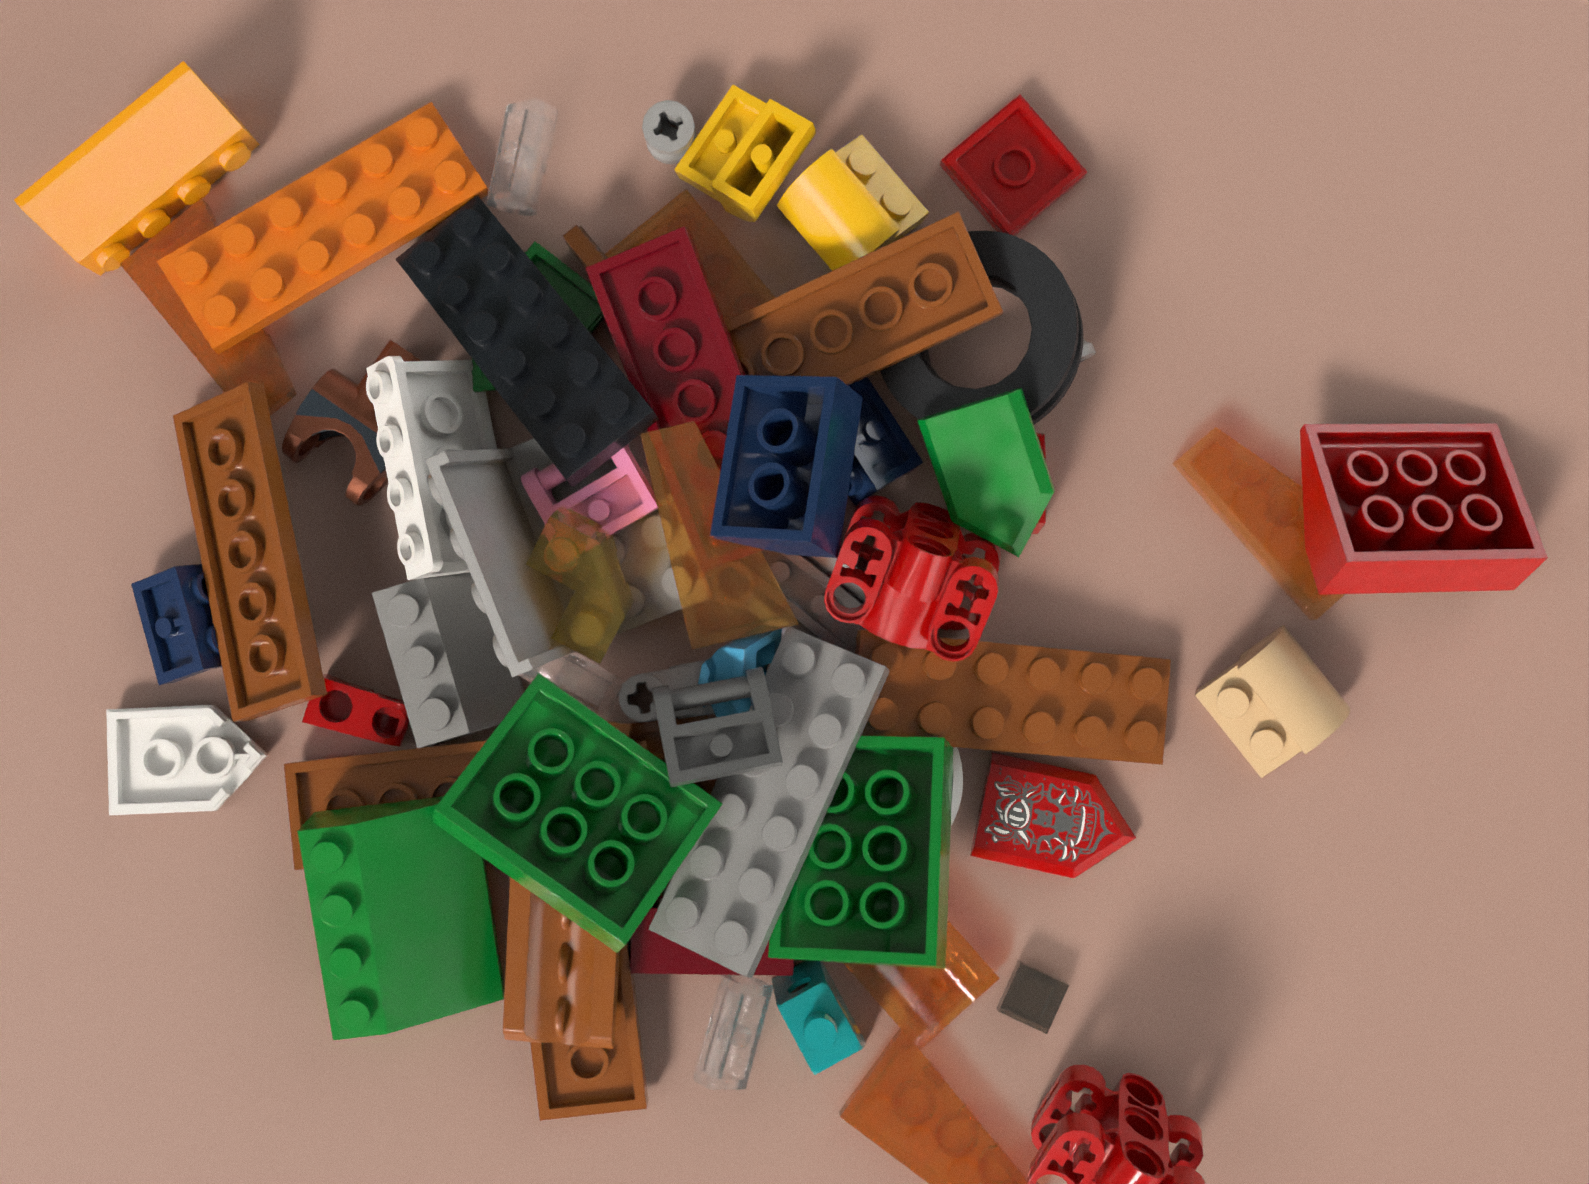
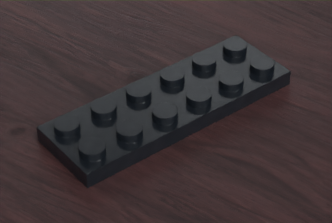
M478 195L396 258L399 265L572 487L659 420L649 404Z

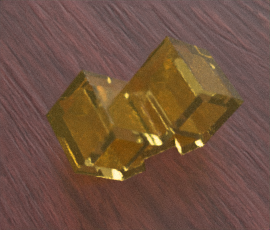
M560 506L549 517L526 565L575 590L551 639L600 664L614 642L634 604L629 584L625 582L616 555L617 548L613 536L602 529V525L571 509Z

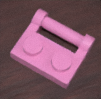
M629 444L611 457L617 468L558 503L553 497L551 489L565 482L566 479L553 463L541 471L538 468H533L521 476L524 489L566 561L573 559L662 507L630 451Z

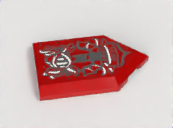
M991 752L970 856L1076 878L1136 838L1095 774Z

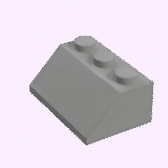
M470 572L415 579L372 593L417 748L432 746L499 725L524 693L520 675L512 677L509 668L502 665L495 654L492 642L495 633L487 613H483L473 599L471 592L473 578Z

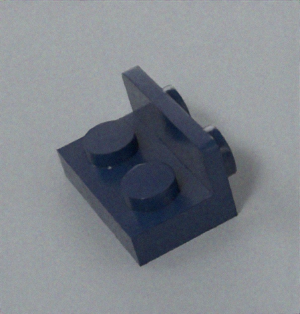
M868 377L849 385L852 390L863 398L848 496L855 506L866 497L873 496L923 463Z
M202 564L174 566L131 584L159 685L175 683L211 669L222 668Z

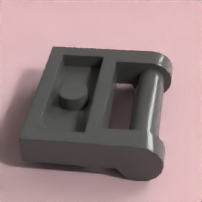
M762 667L745 670V676L673 690L669 689V685L652 688L670 787L782 765V755ZM748 697L752 704V711L680 725L676 724L674 714L675 711Z

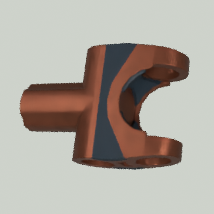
M389 340L374 363L387 356H401L404 362L421 360L397 343ZM330 369L320 377L299 406L283 439L282 453L296 463L303 460L314 447L319 448L326 440L334 437H347L355 449L356 464L351 473L354 477L347 487L345 496L357 506H361L371 500L388 483L384 457L381 456L377 447L378 426L374 405L369 400L366 391L368 375L366 372L359 384H356L338 370Z

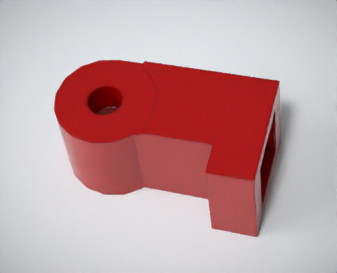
M323 674L327 695L308 701L302 719L303 723L386 745L402 746L410 723L403 700L376 693L373 689L347 682L335 676Z

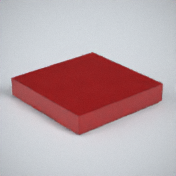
M1021 94L942 158L940 162L941 168L995 231L1013 236L1018 234L1085 178L1088 173Z

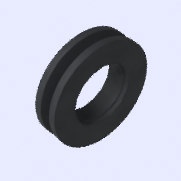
M986 230L968 231L992 287L1002 288L1020 298L1028 310L1032 330L1027 353L1017 369L1000 382L977 389L954 386L942 379L931 365L928 349L881 370V375L895 399L917 419L1022 387L1033 424H1036L1057 406L1076 376L1081 361L1084 336L1079 306L1061 271L1036 246L1021 238L1002 232Z

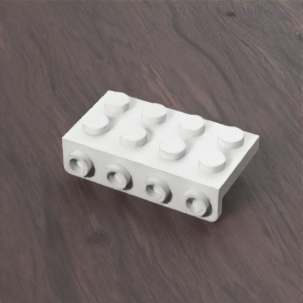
M387 356L366 368L368 375L366 391L369 400L374 405L378 426L377 447L381 456L384 457L389 483L387 499L395 514L399 534L397 550L401 562L405 565L407 580L469 573L466 561L457 555L451 544L449 531L452 526L444 506L436 502L429 489L428 475L430 471L425 459L444 451L497 449L486 392L475 393L473 391L472 360L404 362L401 356Z

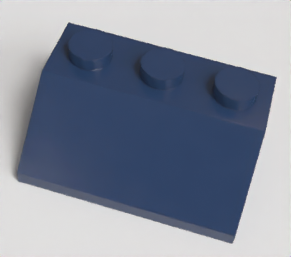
M737 375L710 536L719 540L787 555L838 558L863 398L838 377Z

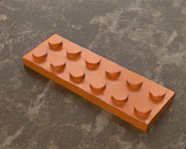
M430 102L156 262L211 348L219 355L442 223L476 195L480 199L489 195V191L433 103Z

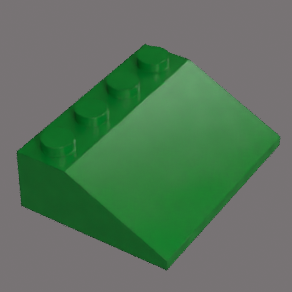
M538 673L434 808L433 823L618 953L627 944L718 812L722 803L694 783L670 787L665 762Z
M860 736L770 936L768 958L946 969L953 747L945 738Z
M443 797L317 811L297 831L333 1040L389 1034L504 1000L505 988L485 859L433 823L434 808Z

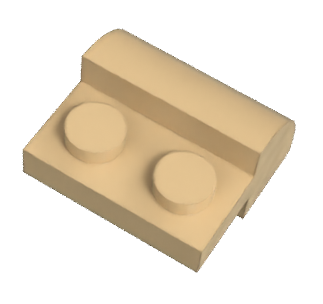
M1284 625L1242 653L1237 662L1198 688L1195 693L1198 700L1261 778L1301 751L1307 754L1334 733L1350 713L1348 704Z

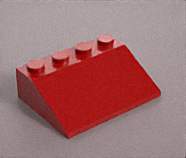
M1497 423L1304 424L1301 427L1300 446L1305 550L1319 595L1515 590L1548 558Z

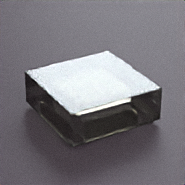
M1018 960L998 1003L997 1010L1048 1034L1069 985L1057 977Z

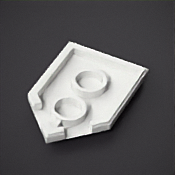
M216 705L106 709L109 815L216 811L263 762L268 754Z

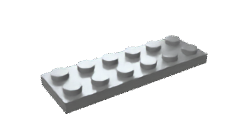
M790 626L787 627L765 675L783 763L781 766L717 779L710 795L720 801L722 806L673 875L649 930L747 978L753 977L858 740L890 671L886 666Z

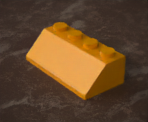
M182 61L15 198L14 201L75 261L101 276L105 272L121 267L129 259L130 251L146 238H153L161 234L169 226L170 218L186 205H192L201 201L209 193L211 185L227 171L232 172L241 168L250 159L251 152L260 144L226 103Z

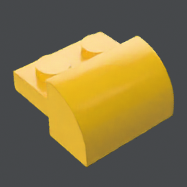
M732 85L674 170L680 179L719 201L726 212L742 220L756 222L816 135V129L813 122L776 101L769 99L765 103L737 86Z
M862 134L837 152L831 148L819 157L789 186L777 204L780 211L832 271L899 240L920 225L930 213Z

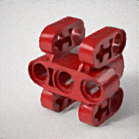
M878 495L866 497L859 502L853 513L825 590L824 603L826 610L836 620L844 623L858 624L872 634L892 643L910 648L925 649L934 652L935 655L947 661L964 660L976 649L997 599L998 571L1001 555L999 547L974 533L963 535L960 526L951 521L948 510L939 506L916 502L910 510L900 513L895 503L887 497ZM874 511L884 513V523L869 518L872 517ZM867 535L875 537L873 547L863 543ZM976 548L985 551L984 559L977 557L967 558L962 555L963 553L972 555ZM859 557L868 560L865 572L855 568ZM843 564H846L850 568L843 567ZM974 574V576H973V584H972V583H970V582H968V581L972 578V575ZM843 583H854L861 587L866 599L859 607L848 608L837 601L835 589ZM964 595L971 601L970 611L960 607ZM938 629L946 631L948 629H968L970 636L963 644L952 646L940 639Z
M1084 1064L1067 1067L1058 1076L1034 1113L1031 1138L1036 1149L1039 1151L1030 1163L1027 1184H1038L1037 1180L1048 1174L1060 1176L1067 1184H1205L1201 1174L1195 1171L1204 1156L1202 1130L1190 1117L1183 1115L1168 1116L1163 1095L1151 1081L1135 1073L1123 1074L1114 1089L1110 1090L1106 1088L1105 1079L1102 1074L1094 1067ZM1083 1088L1091 1090V1095L1086 1093L1081 1095L1075 1104V1112L1070 1109L1072 1091L1079 1093ZM1057 1123L1048 1137L1043 1135L1041 1129L1045 1125ZM1181 1138L1188 1141V1145L1178 1144L1170 1157L1169 1142L1176 1144Z

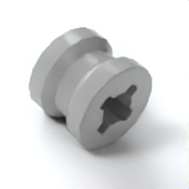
M665 100L657 102L650 107L643 118L642 129L648 151L661 163L672 165L679 163L697 137L693 116L687 107L677 101ZM669 123L677 127L679 126V128L676 129L675 127H670Z

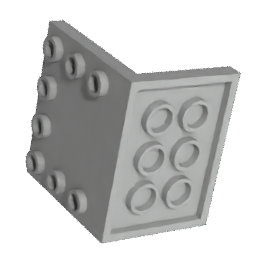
M647 429L628 444L630 451L662 507L567 561L521 482V476L533 468H538L541 471L553 463L534 438L512 448L444 451L425 459L430 471L428 475L429 489L436 502L444 506L452 526L449 531L451 544L457 555L466 561L473 578L471 583L473 599L478 608L483 613H487L495 633L492 639L495 654L502 665L509 668L512 677L718 595L710 572L702 573ZM609 458L574 487L567 480L551 489L552 495L558 503L617 467L612 458Z

